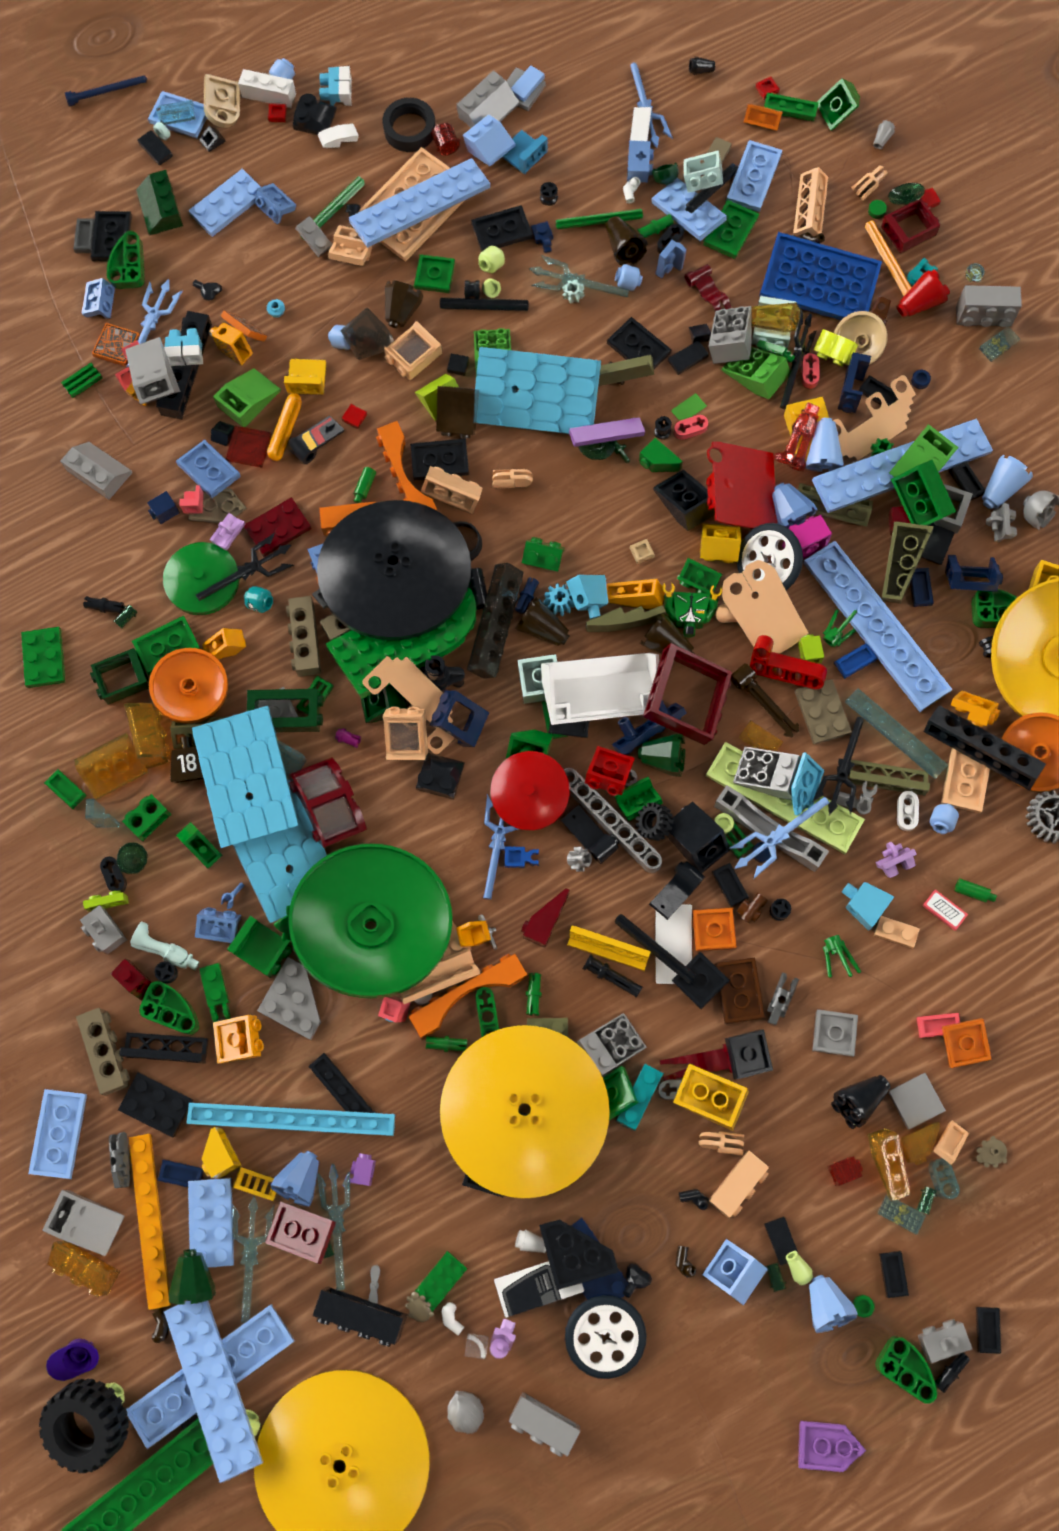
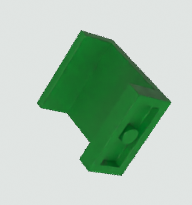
M249 916L227 950L271 978L272 975L275 976L281 968L280 963L284 958L289 957L293 948H291L292 943L289 940L282 941L280 935L261 924L257 919Z

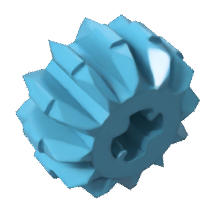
M557 583L555 589L550 586L549 592L544 593L546 598L544 599V604L548 605L547 607L551 611L553 610L554 615L560 612V615L564 616V611L570 613L571 608L575 607L566 584L559 587Z

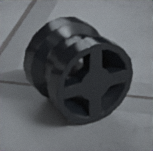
M546 182L541 186L540 200L544 205L552 206L557 202L558 188L556 184Z
M465 280V298L474 297L480 299V280L475 282Z
M993 636L979 642L980 647L984 650L983 655L985 658L991 657Z
M781 898L773 902L769 913L774 920L783 921L789 916L792 908L786 899Z
M163 961L155 967V976L163 983H172L178 977V969L170 962Z

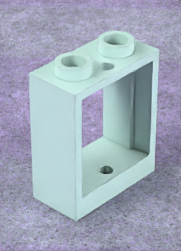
M719 150L684 159V179L688 193L723 184V168Z

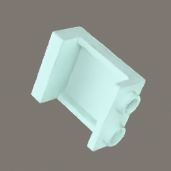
M760 296L751 344L757 345L759 340H763L788 349L796 302Z

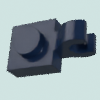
M548 221L532 225L531 231L535 243H541L545 253L551 252L552 244L550 240H553V234Z

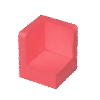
M196 485V491H185L184 499H180V507L184 514L203 512L204 493L200 485Z
M384 997L378 1016L393 1022H405L411 1002L403 1004L402 1000L398 997Z

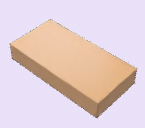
M951 1120L934 1152L949 1164H953L969 1132Z

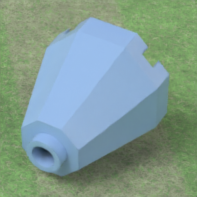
M820 1275L812 1279V1283L809 1284L812 1322L816 1333L833 1330L832 1327L837 1325L838 1328L857 1318V1311L854 1305L830 1277Z

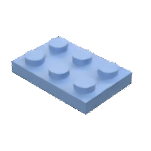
M164 91L161 92L148 117L150 124L155 125L157 122H161L169 130L194 138L198 137L207 119L204 113V104Z

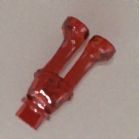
M807 402L805 409L801 410V413L792 425V433L786 449L782 452H776L773 460L786 464L794 470L804 472L807 449L816 430L817 420L819 419L817 414L820 407ZM802 436V440H801L799 449H798V451H797V453H796V455H795V452H796V448H797L799 439H800V437Z

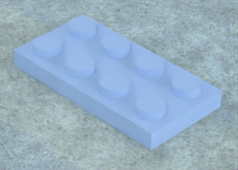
M749 140L726 201L730 200L745 208L760 212L783 150Z
M241 169L188 210L189 214L213 237L255 204L256 192L261 186Z
M677 178L673 183H670L651 198L652 204L666 215L670 214L676 223L701 241L726 221V215L707 200L693 213L686 211V204L698 193L695 191L688 193L686 184Z
M44 1089L28 1174L72 1179L87 1094Z
M232 1178L188 1181L190 1249H196L197 1252L202 1253L207 1267L233 1266Z

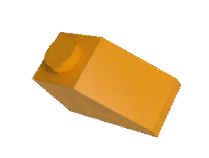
M222 628L204 642L202 647L204 651L209 652L217 659L236 655L246 647L241 629Z

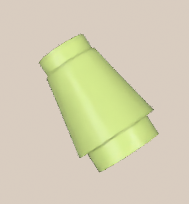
M796 1251L788 1253L786 1260L793 1280L798 1282L799 1285L809 1283L813 1278L811 1267Z

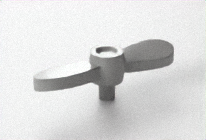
M482 914L478 916L479 921H485ZM488 927L491 937L490 943L493 949L496 950L497 946L492 937L493 932L496 931V928L494 927L491 929L490 927Z
M374 1265L370 1271L371 1291L368 1301L377 1304L380 1267Z

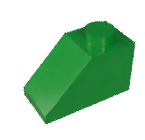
M656 438L639 455L640 464L652 472H679L682 468L683 461Z
M191 822L176 835L207 869L223 856Z

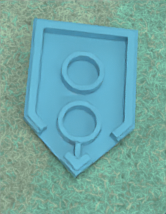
M805 752L801 756L791 786L793 811L797 816L805 808L808 809L813 806V799L824 773V769Z

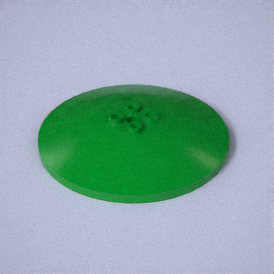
M384 844L353 845L339 849L322 858L307 871L299 882L289 908L290 938L294 951L304 968L312 977L329 989L357 998L372 999L393 996L422 982L431 974L443 958L452 931V907L446 888L438 875L428 864L412 853ZM372 921L377 926L370 930L365 927V924Z

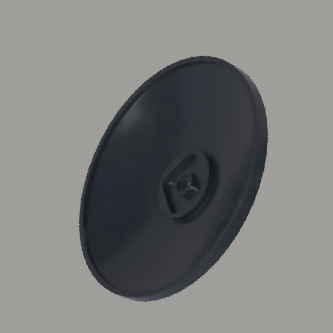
M388 500L359 508L343 518L332 529L325 539L319 554L317 577L325 604L343 625L361 635L374 639L404 640L421 636L438 628L457 611L469 588L471 559L463 535L445 515L420 503ZM390 559H397L398 563L390 565L388 561Z

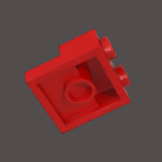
M597 746L584 783L588 784L591 789L600 788L606 790L612 796L622 795L635 758Z

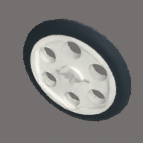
M777 523L762 524L752 529L740 545L737 562L738 572L742 573L746 565L754 562L749 558V554L753 550L757 554L754 561L760 560L767 563V556H772V563L768 564L775 568L785 590H788L795 583L802 569L803 554L798 538L787 527ZM764 536H767L769 542L768 545L764 547L761 544V539ZM780 540H784L786 544L782 551L778 548ZM786 558L790 560L788 569L783 567V560ZM760 569L761 577L759 579H756L754 577L753 571V578L756 581H761L762 579H764L765 573L762 569Z
M602 1295L584 1301L570 1316L565 1330L566 1349L571 1360L578 1369L595 1378L611 1379L628 1373L637 1365L646 1347L647 1333L640 1313L626 1300L616 1296ZM619 1312L622 1316L621 1320L618 1323L611 1322L609 1319L611 1313ZM597 1313L600 1316L597 1324L588 1322L590 1314ZM625 1330H630L633 1333V1338L630 1341H624L621 1338V1334ZM607 1332H609V1336L611 1339H606L605 1342H603L602 1336L600 1334L605 1335ZM581 1333L590 1335L588 1343L582 1344L578 1341ZM615 1350L622 1351L624 1353L623 1359L620 1361L613 1360L611 1357L612 1353ZM592 1352H600L602 1359L599 1362L591 1361L590 1355Z

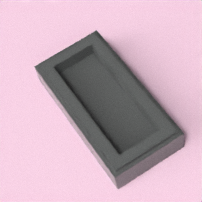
M77 218L74 240L75 253H91L95 219Z

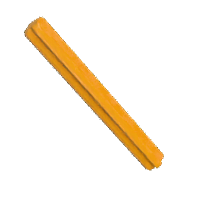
M871 220L866 223L865 229L904 296L910 290L911 285L876 223Z

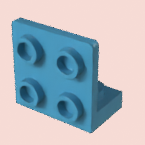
M521 130L512 139L516 146L502 156V158L525 174L548 152V138L542 134L538 139H533Z

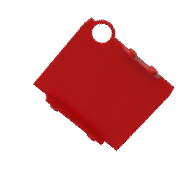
M712 442V446L707 450V458L713 465V472L707 478L706 485L708 487L707 505L709 510L715 508V521L750 529L767 523L778 524L772 497L775 491L774 453L723 442ZM711 449H716L721 453V462H715L711 458Z

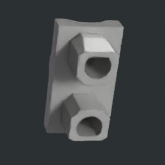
M1003 503L1000 508L994 509L991 512V517L986 519V525L992 526V531H994V542L1012 539L1017 535V528L1010 526V523L1016 518V511L1009 509V504Z

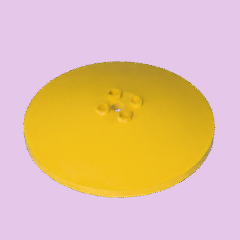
M1059 578L1037 584L1019 595L1003 613L993 636L991 647L993 675L1003 698L1020 717L1039 712L1059 716Z
M528 1025L512 1026L483 1036L468 1047L455 1062L442 1092L440 1105L441 1127L446 1145L452 1157L463 1172L473 1181L503 1196L536 1198L566 1188L580 1178L593 1164L604 1144L607 1134L609 1099L598 1067L577 1043L547 1028ZM521 1104H528L530 1106L531 1112L529 1115H520L518 1108Z
M334 1370L304 1380L286 1393L274 1406L258 1438L257 1445L263 1464L254 1467L255 1485L263 1511L276 1531H403L416 1514L424 1497L429 1478L430 1452L422 1421L410 1401L396 1387L370 1373L357 1370ZM340 1459L345 1462V1471L337 1472L334 1469V1462Z

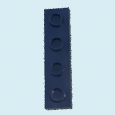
M663 700L661 701L659 711L678 720H681L687 714L684 707L676 702L666 708ZM624 717L618 721V724L625 736L614 742L612 746L618 753L629 754L638 745L648 742L650 737L663 732L666 727L648 720L634 729L629 718Z

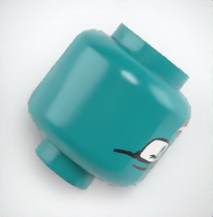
M252 586L244 594L245 605L252 611L265 613L273 605L272 594L267 589Z

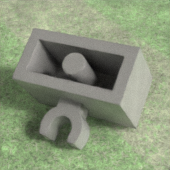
M100 905L80 919L83 924L81 929L88 937L91 935L94 939L92 944L99 953L102 951L108 955L127 941L109 913Z
M955 1319L943 1322L942 1327L935 1329V1326H930L922 1329L923 1333L919 1334L918 1338L928 1362L934 1363L972 1349L962 1322H956Z

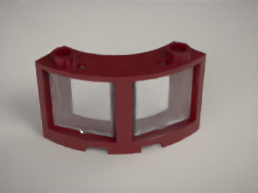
M333 757L289 774L291 780L288 783L292 793H296L314 830L312 831L313 839L315 842H319L323 848L367 830L361 809L357 806L354 798H351L354 796L348 780L345 781L342 776V770Z

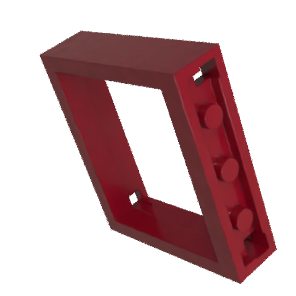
M671 643L662 651L642 717L705 745L711 740L713 741L714 735L718 732L716 727L722 718V707L727 701L726 692L731 686L730 678L732 672ZM673 661L717 681L703 731L659 711Z

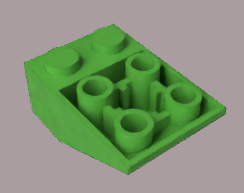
M499 328L497 330L481 329L474 331L476 376L479 347L511 350L510 329Z
M752 346L748 360L727 362L722 368L724 373L745 388L767 399L772 397L790 374V368L785 357Z
M253 368L226 383L213 398L221 411L245 428L281 389Z
M928 424L889 474L896 477L932 459L939 472L959 447Z

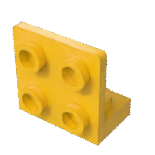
M290 359L289 375L284 376L287 393L324 395L326 360Z

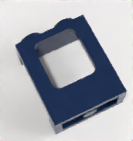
M852 353L840 396L839 410L846 413H856L863 392L852 390L854 379L864 380L871 356Z
M948 555L945 574L951 589L998 591L999 585L1003 582V573L1000 572L999 565H997L994 557H990L988 567L960 566L956 555ZM963 576L985 577L990 582L965 581Z
M445 690L440 697L436 711L432 715L430 726L441 728L458 739V744L463 747H475L489 712L458 691ZM456 701L471 711L463 731L448 721L449 714Z

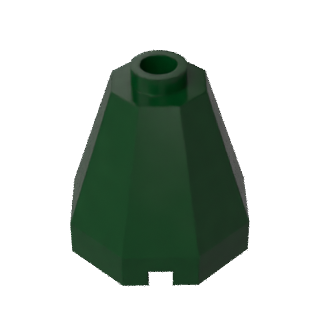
M673 734L645 742L642 748H639L638 758L646 766L671 776L681 777V772L684 771L686 749L682 748V744H685V738L683 734Z
M196 1249L184 1250L177 1260L169 1290V1303L184 1305L185 1301H191V1304H197L213 1299V1296L216 1295L215 1284L202 1253L197 1252Z

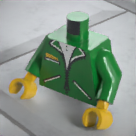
M672 582V588L665 590L666 585L664 583L662 585V589L666 593L664 595V609L671 621L675 622L677 628H684L683 635L685 637H694L695 629H702L703 624L709 623L715 615L719 602L718 596L722 593V587H720L719 593H714L713 585L710 590L712 597H710V594L674 592L675 586Z

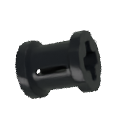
M661 416L657 418L654 434L658 439L664 440L670 436L672 421L669 417Z

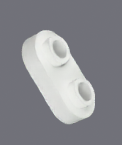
M905 791L897 800V824L900 829L911 831L918 825L919 799L914 792ZM904 800H909L910 805H906ZM904 819H908L910 824H905Z

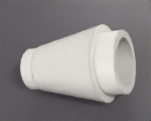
M526 1229L525 1231L519 1230L515 1247L520 1248V1251L546 1252L542 1237Z

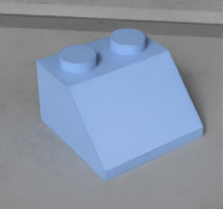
M487 115L463 134L467 151L488 166L494 164L516 146L501 122L491 115Z
M726 1239L702 1275L744 1305L767 1271V1268Z

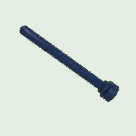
M143 75L79 93L68 91L64 92L69 107L75 106V103L82 99L146 83L147 77Z

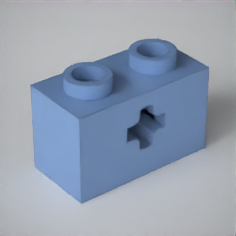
M629 140L627 182L633 177H638L640 182L648 183V177L652 175L653 164H649L650 160H653L654 149H650L651 141Z

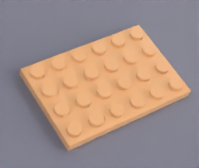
M421 147L359 212L450 169V167ZM464 201L380 241V243L406 262Z

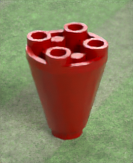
M935 269L923 273L899 301L896 308L903 318L910 317L948 301L947 295L950 294V290L945 284L942 285L939 280L940 276Z

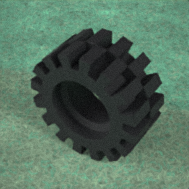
M647 803V806L644 805L642 807L643 811L639 810L638 812L640 817L636 818L639 823H636V827H639L637 831L644 838L656 841L665 839L664 835L668 836L670 834L668 830H672L670 824H673L674 820L670 818L673 817V814L670 813L671 810L666 806L657 803ZM657 815V822L655 826L652 827L653 819Z

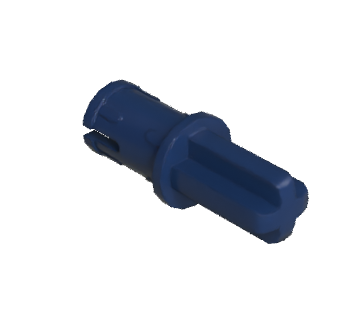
M529 577L523 591L520 592V598L515 607V611L519 614H525L530 601L534 600L533 595L539 585L537 579L533 578L532 580V577Z

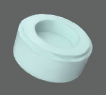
M157 122L153 126L155 133L162 140H167L171 136L167 127L161 122Z

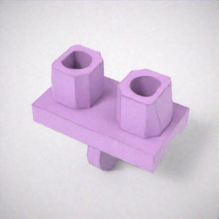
M228 513L223 522L218 524L219 527L210 538V541L227 551L241 532L245 522Z
M892 842L886 843L887 850L882 852L885 858L875 862L878 868L883 869L887 877L892 878L899 874L896 864L901 862L905 870L916 866L913 856L917 854L914 849L910 850L908 847L903 849L901 844L894 845Z
M503 1319L500 1329L495 1328L490 1342V1353L493 1357L502 1359L511 1350L516 1337L512 1334L516 1323Z

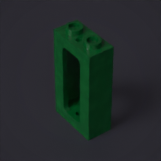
M318 689L247 690V711L257 709L259 700L307 699L309 700V715L307 717L272 718L275 733L320 732V726H323V714H320V707L324 705V698Z

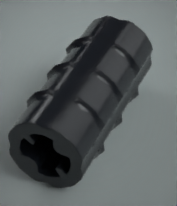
M481 568L471 569L469 588L475 598L476 610L489 607L485 577Z

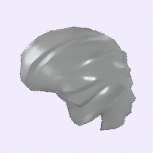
M455 1391L448 1405L447 1417L455 1431L472 1434L477 1432V1429H479L484 1420V1408L480 1399L474 1394L465 1391Z

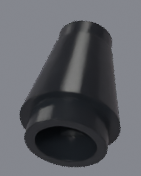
M696 56L689 60V73H693V75L715 71V61Z

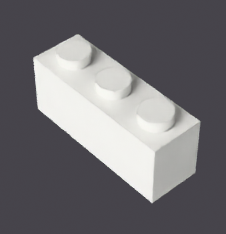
M243 69L238 82L242 98L270 104H286L288 108H291L296 96L294 82L287 78Z

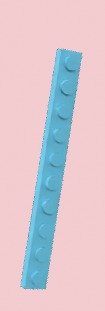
M189 1103L187 1124L394 1136L396 1115Z

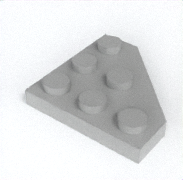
M287 957L257 1011L312 1040L321 1020L308 972L302 964Z

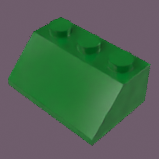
M933 459L891 479L911 524L929 525L956 512Z

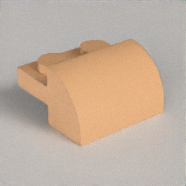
M339 225L334 234V242L328 252V257L336 261L363 266L365 261H369L372 246L367 248L354 228Z

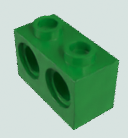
M150 794L139 802L137 808L130 810L122 822L143 842L172 814ZM152 806H157V810L154 813H149ZM137 820H142V824L139 827L134 826Z

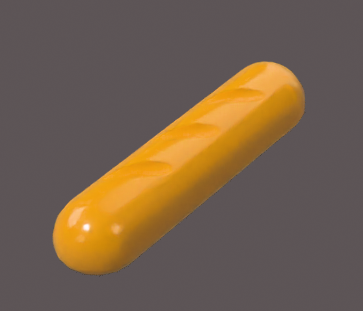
M292 393L286 398L268 446L267 455L273 461H280L282 459L300 411L302 400L297 393Z

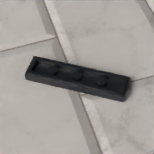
M325 1053L308 1066L346 1112L375 1113Z

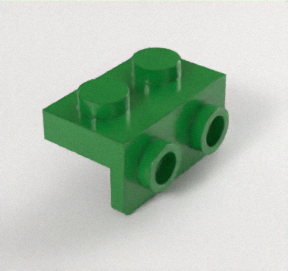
M537 537L528 539L525 543L522 563L558 572L565 547H562L561 543L550 541V544L542 542L543 539Z
M687 558L677 579L680 580L679 584L690 589L693 586L698 589L697 593L711 595V587L714 585V592L723 574L691 558Z
M649 777L625 788L622 795L617 794L615 796L617 806L628 822L640 816L639 810L643 811L642 807L644 805L647 806V803L663 804L662 798L652 786Z

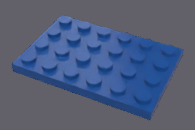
M778 232L759 297L764 296L795 301L796 308L842 320L854 312H869L882 261Z

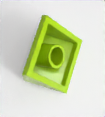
M448 374L442 375L415 392L435 421L437 420L438 386L459 387L455 378Z

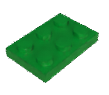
M727 200L721 210L726 215V221L706 236L703 245L736 259L756 224L759 213Z
M184 615L132 640L148 675H151L157 662L172 651L182 648L201 649Z
M53 627L21 632L25 686L32 688L65 683L61 628Z

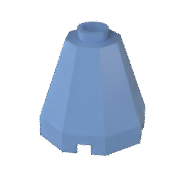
M781 483L774 488L775 491L772 497L778 524L787 528L794 524L800 525L804 523L806 516H814L818 509L815 504L790 483Z
M309 1151L305 1153L300 1152L275 1176L271 1183V1189L287 1200L289 1198L294 1199L293 1203L310 1207L314 1198L319 1168L317 1156Z

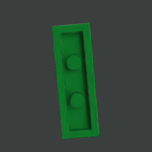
M767 93L764 107L783 111V116L815 121L819 102Z

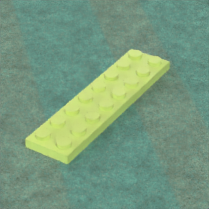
M725 742L706 773V777L724 787L728 785L745 796L750 802L788 823L798 817L794 814L792 800L777 798L733 783L743 751ZM824 796L814 801V804L821 800ZM827 804L797 827L839 852L846 854L865 819L853 812L850 815L849 810L838 804V807L829 816Z

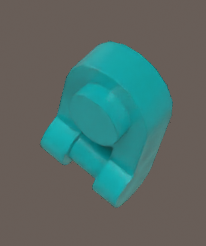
M923 258L909 272L907 280L912 287L923 275V272H921L923 269L925 271H932L933 269L938 271V268L934 265L931 266L928 263L929 261Z

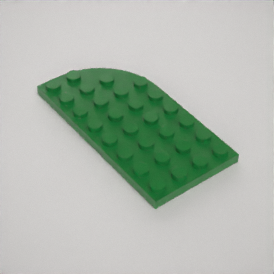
M468 588L460 607L446 622L438 628L418 637L404 640H379L351 630L325 644L359 697L363 699L372 694L363 685V679L386 657H389L391 660L397 657L403 660L407 657L420 669L425 666L427 659L431 660V656L443 657L458 648L465 641V637L470 630H473L475 626L477 609L475 598L471 589ZM377 676L371 677L368 682L369 686L373 689L379 688L381 679Z

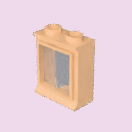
M417 321L388 347H384L386 361L390 365H394L402 377L406 376L409 380H412L442 354L441 344Z
M390 707L386 709L383 714L386 760H425L428 754L425 709H419V707H409L408 709Z

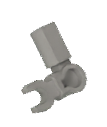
M867 781L862 786L863 794H860L859 799L855 796L853 808H856L860 814L864 815L871 811L874 799L872 796L877 793L878 785L875 784L873 790H868L866 788ZM840 791L836 803L847 807L846 801L849 800L850 794Z

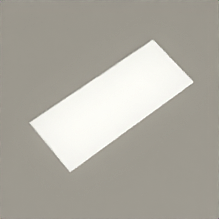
M634 107L630 140H648L651 107Z

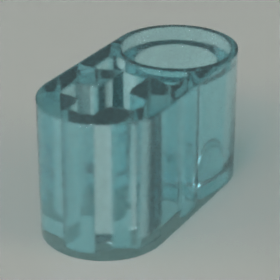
M943 1158L932 1160L929 1163L928 1170L937 1195L942 1199L956 1198L959 1195L960 1188L952 1165ZM939 1165H943L944 1169L941 1170V1172H937L936 1168L939 1167ZM948 1177V1180H939V1178ZM946 1183H948L952 1188V1192L949 1196L946 1195L943 1191V1187Z

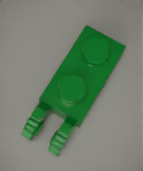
M220 963L199 968L212 1021H219L216 1007L222 1005L224 1017L226 1019L231 1018L228 1005L229 998Z

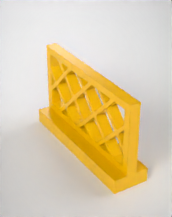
M571 926L567 946L641 971L645 970L650 951L577 926Z

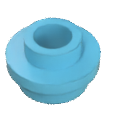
M274 299L267 304L269 315L276 318L283 315L285 306L281 300Z

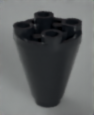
M882 1075L868 1078L836 1091L831 1105L837 1113H841L845 1118L846 1124L851 1129L860 1128L866 1124L887 1095L890 1084Z

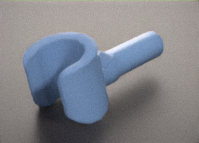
M240 883L231 893L223 894L221 905L225 901H229L227 909L232 908L234 897L244 887V884Z

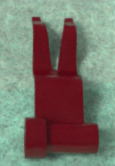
M708 264L684 275L687 285L690 288L696 286L701 297L713 306L714 311L721 310L719 300L723 303L725 309H732L728 296L717 289L710 276L712 269Z
M722 1044L723 1049L660 1060V1064H693V1066L708 1072L730 1069V1073H732L726 1044ZM687 1068L664 1076L663 1081L684 1077Z

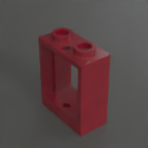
M919 198L884 216L881 228L901 254L936 236L940 228V222L932 214L928 204L924 203L922 198ZM916 214L926 227V230L908 238L898 222Z

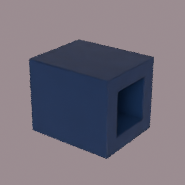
M167 491L147 502L151 508L148 510L153 520L158 519L160 524L180 513Z

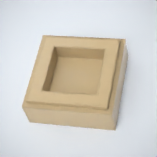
M647 539L630 546L637 564L655 557Z

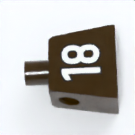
M181 737V749L172 750L170 781L172 783H182L204 779L197 749L192 744V737Z

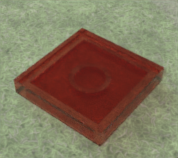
M235 426L226 460L228 462L263 468L272 436L271 432Z

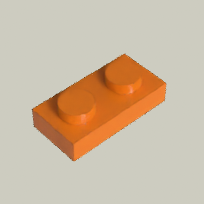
M748 103L744 122L778 130L783 111Z

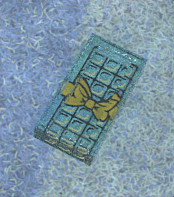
M1007 326L982 344L979 350L992 362L1017 344L1020 338Z
M888 1194L885 1196L877 1213L915 1235L918 1234L926 1217L923 1213Z

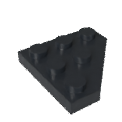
M560 1219L539 1225L556 1290L619 1272L614 1252L607 1246Z

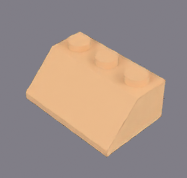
M430 466L420 492L472 514L483 488L475 482L463 480L456 474L451 475L439 467Z

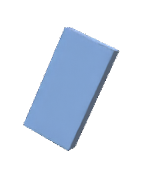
M530 66L512 86L511 90L518 99L525 102L543 81L545 74Z

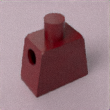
M124 959L110 973L128 992L141 1001L149 985L152 983L129 959Z

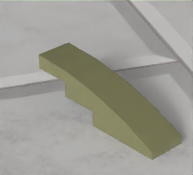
M663 605L647 612L640 606L626 613L620 607L587 621L586 630L587 632L628 630L655 622L656 619L661 620L663 618L661 613L665 614L666 611Z

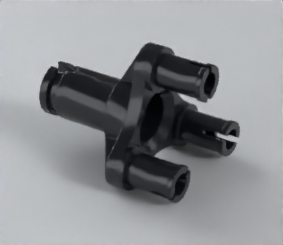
M431 656V660L427 659L425 666L420 668L421 672L442 692L451 685L457 688L464 685V670L460 667H447L440 656Z

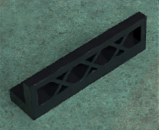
M127 1032L125 1048H120L119 1056L124 1058L206 1064L209 1039ZM132 1037L140 1038L144 1043L138 1049L130 1048ZM155 1039H159L164 1045L159 1050H152L149 1046ZM174 1041H180L184 1048L177 1052L172 1051L169 1046ZM195 1042L203 1043L202 1053H193L189 1047Z

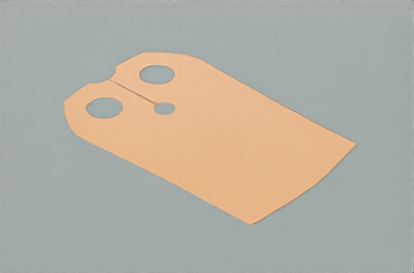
M756 560L746 565L742 573H733L723 581V601L753 647L759 636L767 635L774 641L772 652L780 654L808 634L777 571L768 563ZM759 568L764 571V579L756 581L753 578V571ZM735 582L740 583L742 586V591L738 595H734L730 591L731 584ZM758 592V598L754 599L752 593Z

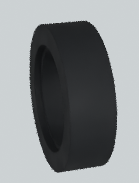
M412 97L398 99L391 103L383 114L382 121L385 138L393 148L399 151L416 152L421 147L424 149L435 137L436 124L434 112L421 99ZM405 114H417L426 122L425 128L414 136L398 134L393 129V124L398 117Z

